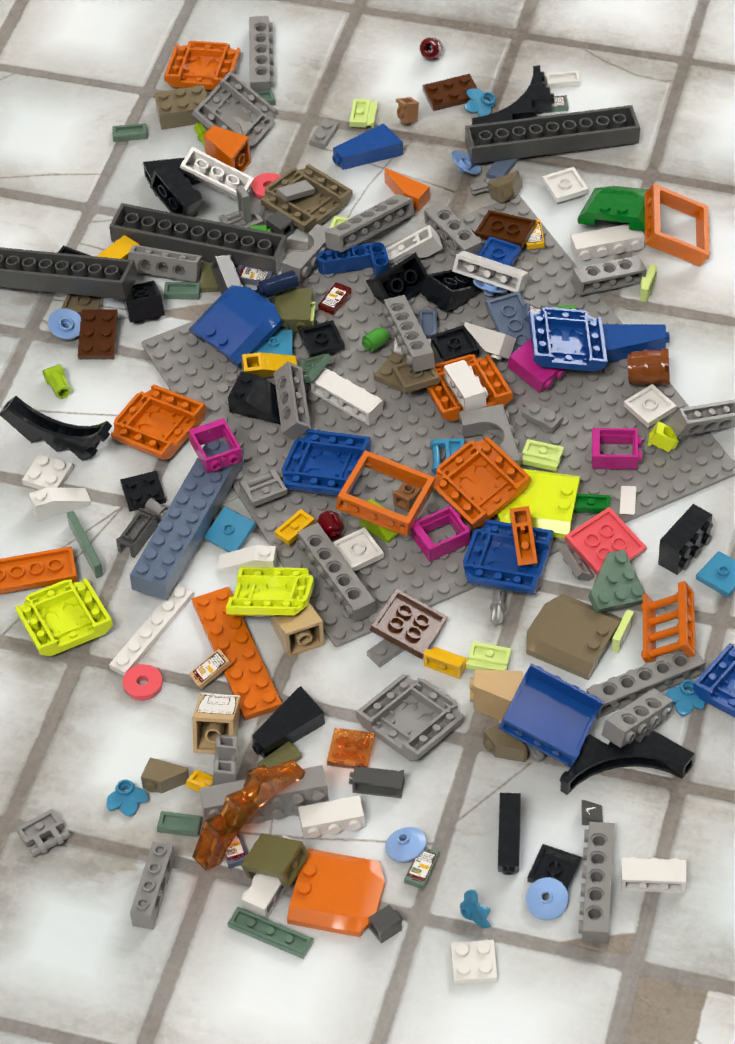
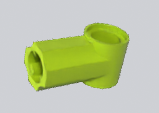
M61 364L44 369L45 381L47 385L51 386L55 396L61 399L67 398L71 393V389L66 381Z

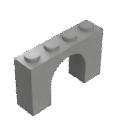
M503 404L459 412V426L463 438L482 434L494 435L502 441L499 447L519 466L523 463L522 454L517 451L518 441L516 438H513V426L509 425V413L504 410Z

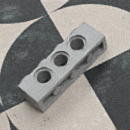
M441 201L424 210V223L427 226L430 225L440 236V239L455 254L462 251L475 255L479 254L483 246L481 238L476 236L471 228L466 226L460 217L452 212L450 207Z
M133 245L129 251L128 260H134L137 274H149L153 277L161 276L167 277L170 280L179 279L192 283L197 282L201 276L202 256L139 245Z
M633 256L573 268L571 283L580 296L640 284L642 277L646 276L647 269L639 256Z
M287 362L274 372L282 434L297 439L311 427L302 367Z
M735 399L679 408L668 422L677 437L735 427Z
M653 688L607 718L601 735L620 748L627 743L630 744L635 738L644 735L647 730L656 727L659 722L670 717L673 700Z
M152 842L130 911L132 926L152 930L154 928L175 861L174 848L171 844Z

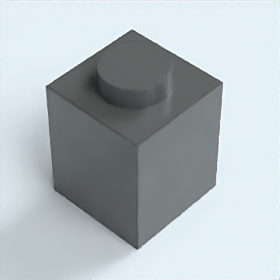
M279 210L266 219V225H268V228H271L272 233L287 235V238L294 233L293 220Z
M390 905L368 917L369 929L380 943L402 931L403 918L400 912L394 910Z

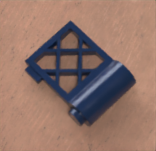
M294 270L259 281V285L254 291L264 298H268L299 287L296 273Z

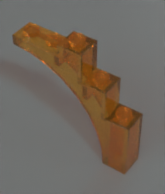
M293 759L270 768L261 765L249 770L243 788L226 796L221 814L204 821L193 858L205 870L220 865L233 839L250 817L279 791L303 779L305 771Z

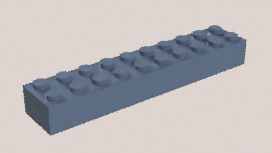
M216 440L206 443L203 447L207 458L231 450L227 443ZM241 448V462L210 473L206 472L199 458L196 459L130 573L132 590L168 600L244 465L243 448Z

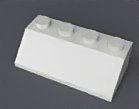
M193 147L180 165L182 173L237 200V186L243 185L248 193L254 179Z

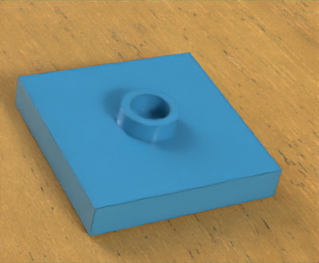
M277 330L256 353L293 355V330Z
M224 506L203 538L227 552L240 550L256 527V523Z
M718 551L696 574V579L728 598L735 591V560Z

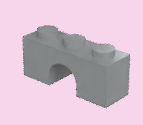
M217 734L212 786L234 782L237 736Z

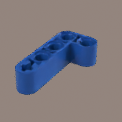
M374 242L356 245L343 252L336 250L322 251L317 255L319 273L324 275L372 267L373 274L376 275L389 266V259L384 244Z

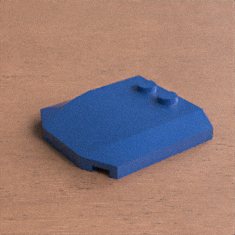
M231 285L189 328V331L202 342H207L221 352L228 361L240 369L242 367V355L255 353L283 323L275 305L250 287Z
M544 307L540 312L533 313V311L529 312L533 361L540 367L594 372L606 367L608 361L601 317L595 319L588 316V312L584 310Z
M309 429L306 431L307 435L294 441L282 467L284 485L289 490L338 496L365 450L370 452L371 438L368 436ZM359 478L357 479L356 483L349 493L350 495L353 494V491L357 485Z
M493 520L485 521V525L481 529H476L473 532L463 560L467 583L534 595L538 590L552 548L553 530L532 527L538 564L518 566L511 523Z
M729 643L694 682L693 690L701 700L735 718V647H733L734 644Z

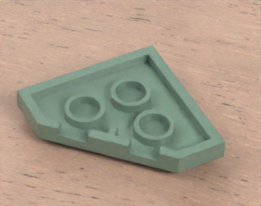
M625 550L607 553L588 598L596 613L643 603V594L646 593Z

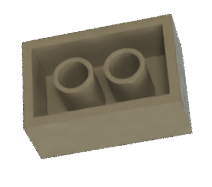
M204 85L154 93L161 130L201 123L192 115V112L207 97Z

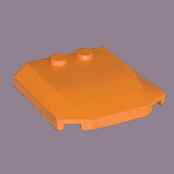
M189 41L188 45L179 46V43L175 44L164 74V81L177 88L204 85L206 91L214 90L229 71L235 72L240 57V48L235 50L230 48V44L205 41Z
M466 355L435 364L434 369L439 376L440 383L425 388L443 419L449 421L459 420V412L465 411L446 383L444 376L445 365L465 360L467 365L472 367L475 377L478 376L481 386L486 388L488 398H486L485 407L503 404V407H505L513 399L511 389L490 355H485L486 358Z
M152 385L151 390L146 393L141 391L136 394L115 418L114 431L111 432V437L117 442L162 460L170 459L189 437V430L198 427L203 421L206 406L199 401L160 386Z
M487 436L482 441L474 442L473 440L467 442L442 462L436 469L433 489L471 527L477 528L483 526L485 521L490 520L521 495L532 480L517 463Z
M307 849L309 857L299 871L289 904L287 924L361 937L363 931L369 926L368 917L379 910L385 880L380 862Z

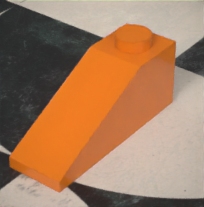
M388 168L384 170L387 186L395 195L399 194L413 198L414 210L420 211L430 200L429 186Z
M529 506L511 508L509 514L518 566L538 564Z

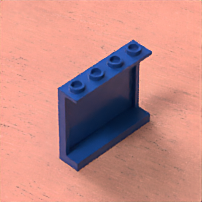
M531 663L498 729L572 767L604 701L598 699L595 695L588 694L576 685H571L559 676L545 671L542 667Z

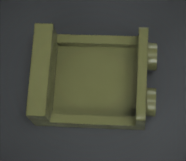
M294 288L276 295L275 307L283 323L278 330L299 332V329L310 326L313 302L312 288Z
M261 833L241 866L248 878H253L256 873L276 877L282 886L290 887L308 859L309 853L302 841Z

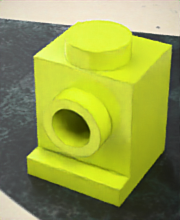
M658 421L649 433L647 445L651 446L653 444L659 449L669 452L671 449L674 450L679 440L671 427Z

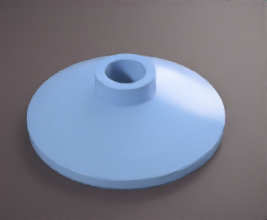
M458 150L451 153V158L459 171L475 175L481 172L479 163L471 164L468 154Z
M477 279L473 280V284L483 290V294L487 296H494V293L508 291L507 289Z
M58 309L49 316L48 327L58 338L74 339L80 333L81 316L71 309Z
M415 827L398 829L388 837L385 844L386 853L392 860L397 862L414 860L423 853L426 847V837L421 830Z
M546 877L536 880L531 884L526 893V904L529 911L535 917L542 920H552L559 917L568 905L569 897L565 886L554 878ZM544 894H549V895H550L549 900H547V901L543 900V899H542L543 895H544Z

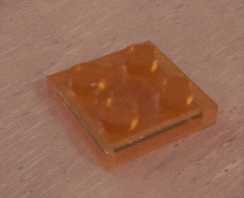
M334 728L327 766L354 769L355 764H357V767H368L375 733Z

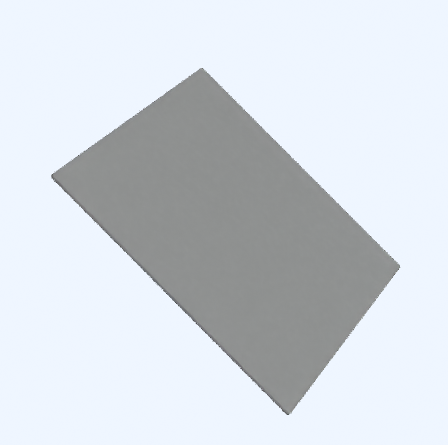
M520 195L505 202H496L460 216L462 222L470 227L473 233H475L489 210L533 220L538 219ZM541 222L545 248L527 250V245L525 244L512 266L529 272L525 289L520 292L522 299L541 303L542 308H557V305H575V309L588 312L590 317L595 319L601 317L602 324H623L598 292L578 295L571 283L573 268H577V266ZM481 239L484 246L487 240ZM442 240V250L429 257L419 258L427 274L453 270L456 254ZM394 242V243H391V244H389V245H386L385 248H388L389 246H391V245H393V244H395V243H397V242ZM372 267L327 275L317 272L305 277L297 288H312L313 302L316 305L314 325L333 320L345 345V350L329 354L332 359L325 368L334 371L344 379L350 380L353 384L364 388L367 392L378 396L383 401V413L368 426L314 395L311 391V382L304 385L310 429L368 436L371 438V453L435 477L431 469L433 454L430 442L434 439L463 438L459 420L449 421L443 419L426 388L404 394L374 380V374L394 352L396 337L393 336L392 329L388 326L387 317L384 318L382 307H385L384 304L374 297L366 280L374 276ZM334 285L343 286L344 290H348L345 295L344 292L341 294V291L340 293L336 291V294L344 295V297L335 308L325 307L326 305L321 304ZM482 290L457 309L449 311L439 309L438 305L426 300V297L420 294V292L408 299V302L418 322L419 310H437V333L462 326L465 322L497 331L485 306V301L515 292L508 290L504 293H494V296H487L483 294L484 291ZM276 295L265 299L275 305ZM197 320L142 341L143 349L170 391L205 404L206 412L203 421L198 427L222 418L225 419L238 444L244 451V465L236 477L232 488L269 546H276L277 558L284 568H307L309 575L313 576L314 587L309 603L322 619L323 630L334 647H340L372 633L370 631L371 625L396 588L432 607L481 586L467 583L463 560L469 544L429 562L411 537V532L407 536L398 534L389 543L369 532L384 552V558L354 573L375 600L376 613L355 623L351 616L348 617L346 615L344 606L336 601L334 592L328 590L323 577L318 576L313 563L310 564L308 562L305 552L299 550L296 543L298 538L288 546L275 537L274 531L300 509L315 518V523L321 513L331 510L340 515L344 525V531L338 538L340 539L363 528L359 525V518L337 510V496L287 489V495L252 507L244 492L241 491L239 481L253 479L268 473V470L274 468L284 484L282 467L294 441L297 439L282 434L281 424L229 412L228 396L233 387H228L227 384L222 383L226 363L229 361L225 355L205 341L202 342L190 333L189 328ZM376 328H385L389 334L387 343L373 352L365 350L362 346V337ZM293 332V355L296 356L298 366L310 357L299 332ZM471 335L479 349V354L475 355V357L486 358L485 355H490L491 357L492 354L484 351L480 344ZM431 341L435 364L443 362ZM502 357L501 360L492 358L513 394V399L504 407V410L509 413V425L513 426V438H516L518 441V453L521 452L522 454L527 439L564 447L557 472L520 464V467L528 470L581 476L578 494L611 495L610 508L624 523L735 476V463L710 432L677 437L679 441L674 450L671 449L669 452L659 449L653 444L651 446L647 445L649 433L656 423L647 428L624 407V401L648 386L632 385V383H629L627 359L609 362L605 368L596 372L565 369L566 372L561 379L557 378L548 390L544 389L539 393L507 367L509 359ZM228 366L226 368L227 374H236L237 368H231L230 366ZM274 376L264 378L275 385ZM671 383L670 385L663 386L662 384L654 385L677 405L676 411L679 408L689 407ZM531 401L563 416V422L553 433L521 417L522 411ZM676 411L671 413L667 417L663 418L659 422L671 427L668 421L672 418ZM592 428H638V436H641V447H638V450H642V461L638 462L637 469H592ZM305 432L298 438L302 439L307 435V433ZM482 434L465 437L464 445L473 440L474 442L482 441L487 436L497 446H500L502 441L494 435ZM224 437L216 440L223 443H227ZM600 444V454L632 455V444ZM445 448L440 449V461L442 463L446 460ZM364 467L352 496L365 501L372 499L386 509L407 516L409 513L393 503V492L397 491L404 482ZM621 486H636L634 515L620 514ZM433 489L416 521L449 507V504ZM573 512L571 531L597 514ZM496 515L490 519L493 521H499ZM461 517L462 522H463L465 525L467 524V525L469 526L470 530H471V535H470V540H471V537H472V535H473V532H474L476 529H481L483 526H480V527H477V528H473V527H471V526ZM450 523L426 533L434 545L457 535ZM553 537L549 556L559 552L564 545L571 546L563 538Z

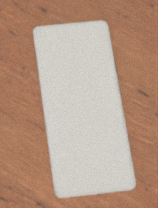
M621 486L620 514L634 515L636 486Z

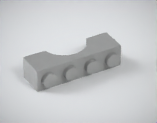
M316 224L308 233V247L310 249L302 253H290L282 261V273L294 270L299 283L305 277H308L310 271L318 265V253L330 250L326 247L325 231L330 228Z

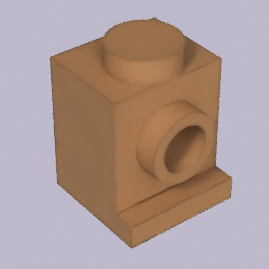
M412 97L397 98V117L401 120V124L409 125L412 122H417L419 102Z
M404 482L397 491L393 492L394 505L409 512L422 489Z

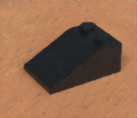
M448 270L427 274L420 294L425 296L426 300L438 305L439 309L449 311L457 309L482 290L473 284L474 278Z
M154 280L134 284L126 300L122 299L130 322L141 323L144 319L150 318L155 320L165 315L162 296Z
M241 371L228 396L229 412L281 424L276 386L259 375Z

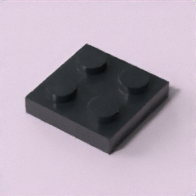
M333 320L299 329V335L310 358L345 350L344 342Z
M464 325L431 335V341L443 362L466 355L479 354L477 345Z
M157 471L120 479L129 512L145 508V504L150 498H154L159 504L166 503Z
M542 844L528 874L527 882L533 883L538 879L546 877L554 878L560 881L565 886L567 892H569L582 863V857Z

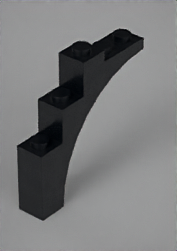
M540 65L533 66L531 83L517 101L498 112L471 118L472 125L536 117V112L552 111V104H555L554 93L551 94L550 87H546V83H542L545 82L544 72H541Z
M17 396L10 399L0 411V416L31 443L37 439L39 441L44 440L56 452L62 448H68L82 461L88 457L92 458L97 453V446L100 441L104 442L110 435L108 431L112 427L108 421L92 426L67 424L40 413Z
M654 730L648 736L645 735L641 743L633 740L632 743H627L621 748L611 741L608 745L588 734L576 761L568 772H563L560 777V791L568 795L578 784L589 777L619 767L637 766L653 768L683 779L694 765L695 753Z

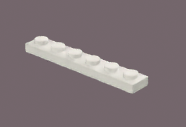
M177 584L168 600L161 602L109 664L110 669L124 676L130 668L136 666L190 602L191 598L194 597L193 591Z

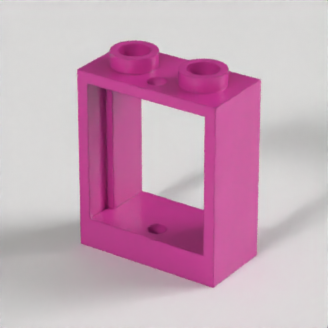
M224 418L189 430L190 444L207 473L242 461L241 447ZM224 437L231 450L207 458L200 445Z
M592 428V469H637L638 462L642 461V450H638V447H641V436H638V428ZM600 444H632V455L600 454Z
M451 506L415 521L410 530L411 537L429 562L470 543L471 530L469 526L462 522L460 514L457 511L455 512ZM450 523L457 535L434 545L426 533Z

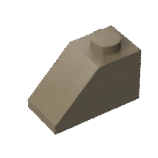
M518 170L487 182L491 199L499 203L515 198L522 188Z
M500 723L484 731V747L487 751H491L495 757L520 762L527 761L526 746L522 741L499 730Z
M150 757L141 775L143 789L162 794L186 784V780L190 776L188 767Z

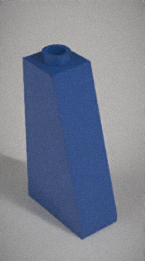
M383 123L334 147L332 159L342 170L403 155V142Z
M602 324L607 363L627 359V354H631L634 351H642L644 349L661 350L666 348V343H669L670 336L669 332H666V324Z

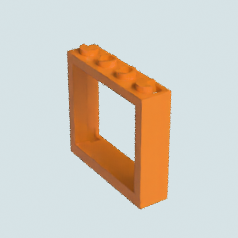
M653 183L644 194L645 244L700 267L710 257L708 206ZM660 203L696 218V246L660 231Z
M365 450L337 496L336 509L407 536L433 491L435 477ZM364 467L422 489L407 516L349 494Z

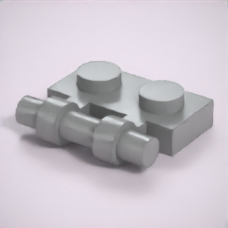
M53 809L16 828L26 847L32 844L36 845V847L30 850L33 857L45 854L51 847L59 846L64 843V840L70 838L67 830L62 833L58 832V830L63 828V823ZM49 835L52 836L51 839L45 842L41 840Z

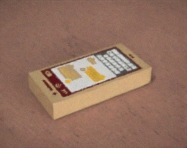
M218 649L191 671L189 675L198 687L203 689L232 663Z

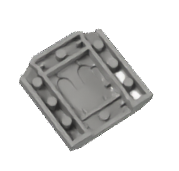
M229 71L205 100L196 107L192 115L208 129L214 125L248 136L251 149L273 125L275 108L234 73Z
M402 674L356 711V718L364 729L408 760H418L464 721V715L460 714L458 704L454 699L425 679H408L405 674Z

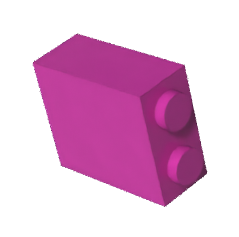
M531 338L510 355L507 364L510 370L539 393L544 389L548 390L557 378L561 379L566 372L565 369L540 367L534 362Z

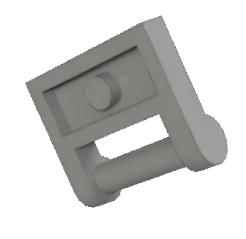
M251 204L252 221L244 222L238 211L219 216L221 223L247 228L254 225H264L263 220Z
M274 468L268 470V473L253 479L239 481L240 489L244 492L252 507L287 495V488Z

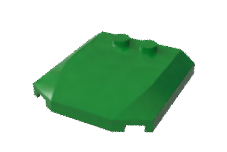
M621 186L594 188L578 216V224L595 225L597 220L629 223V229L645 231L644 194L648 189Z

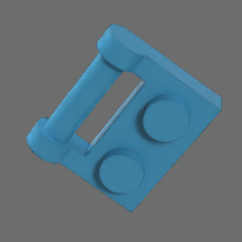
M464 438L434 439L430 442L433 454L432 474L436 475V469L441 464L440 449L445 448L447 459L464 445Z

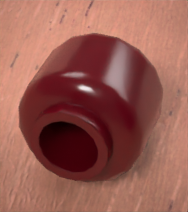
M426 38L420 44V53L426 59L438 58L443 51L442 43L437 38Z
M331 510L319 515L317 522L329 539H338L344 531L340 515Z

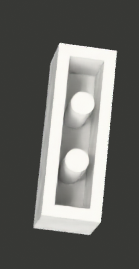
M465 360L444 366L445 381L465 411L486 406L487 390L481 386L479 377H475L472 367L468 366Z
M359 795L298 807L304 839L337 834L342 831L358 830L365 827L364 813Z
M622 858L621 891L685 893L686 860L677 858Z

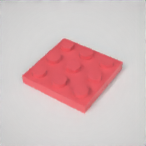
M610 507L565 535L564 539L596 575L601 569L607 553L625 550L629 560L632 561L644 553L647 548Z

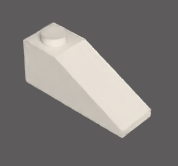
M428 225L386 248L389 263H395L402 257L415 252L419 258L429 257L442 250L443 247L440 236Z
M465 322L464 326L484 351L492 354V358L501 360L502 357L509 359L516 338Z
M47 487L29 493L31 506L37 521L92 504L86 488Z
M255 545L221 554L219 556L217 572L238 574L240 567L276 568V546Z

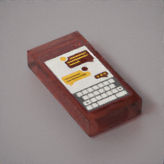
M336 282L318 304V309L334 315L352 293V289Z

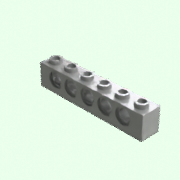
M269 16L249 17L250 88L255 92L271 90V87H274V78L271 77L274 76L273 66H270L274 65L273 55H270L273 54V44H270L273 43V33H270L273 32L272 22H269Z
M396 194L325 231L326 247L343 252L414 215L413 198Z
M405 295L384 299L385 307H382L384 318L387 317L388 326L391 327L398 346H401L402 355L406 356L407 365L411 366L414 372L435 368L434 352Z
M318 522L298 531L296 543L299 550L305 552L308 562L310 564L313 563L318 576L323 577L328 590L334 592L336 601L344 606L346 615L348 617L351 616L356 623L375 614V600Z
M696 649V655L692 657H687L683 651L679 650L671 655H665L654 662H648L637 669L628 670L617 677H611L605 682L594 684L587 688L586 692L604 701L596 715L597 718H600L626 707L653 688L663 692L671 687L678 686L685 680L700 677L705 670L704 660Z
M589 822V830L584 831V842H588V848L583 847V860H587V866L582 865V878H586L585 884L581 883L580 896L585 898L584 902H580L579 915H583V920H579L578 933H582V942L608 944L615 823Z

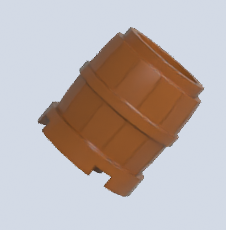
M644 349L627 354L629 383L646 386L651 384L670 385L668 349Z

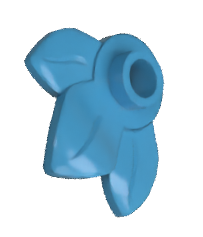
M477 88L466 91L467 96L470 98L464 108L470 113L478 112L479 117L491 113V108L496 103L493 93H484Z
M685 680L678 687H671L665 694L673 700L676 712L681 716L688 715L693 707L703 710L705 706V701L701 700L694 692V681Z
M123 779L117 783L115 791L108 796L107 809L112 811L120 808V811L125 816L131 817L137 812L138 803L147 802V794L142 788L135 787L134 783L130 780Z
M476 890L466 891L464 893V901L460 904L462 916L474 921L481 928H489L490 924L486 918L490 913V909L478 903Z

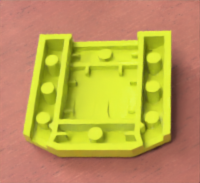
M523 469L531 477V483L521 495L496 514L497 519L500 522L511 523L509 514L511 508L529 506L532 527L553 530V537L565 539V535L571 532L572 517L581 476Z
M240 567L237 575V586L233 597H229L226 614L228 616L262 617L277 615L295 616L308 606L314 587V578L312 575H309L307 568Z
M87 578L83 579V582H72V579L63 580L29 594L25 597V602L20 607L18 605L15 606L16 614L40 655L51 657L103 636L113 626L112 619Z

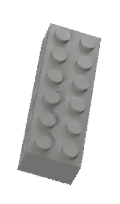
M323 765L200 788L207 831H219L223 828L240 827L245 824L261 823L262 821L281 819L292 815L299 816L298 807L329 801Z

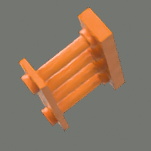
M686 581L678 583V592L675 595L654 602L647 594H643V603L641 604L643 612V651L641 655L644 662H654L656 657L677 650L683 651L687 657L695 656L694 591ZM678 602L677 610L655 617V609ZM678 618L679 623L677 626L656 632L657 624ZM679 634L677 642L656 648L657 640Z

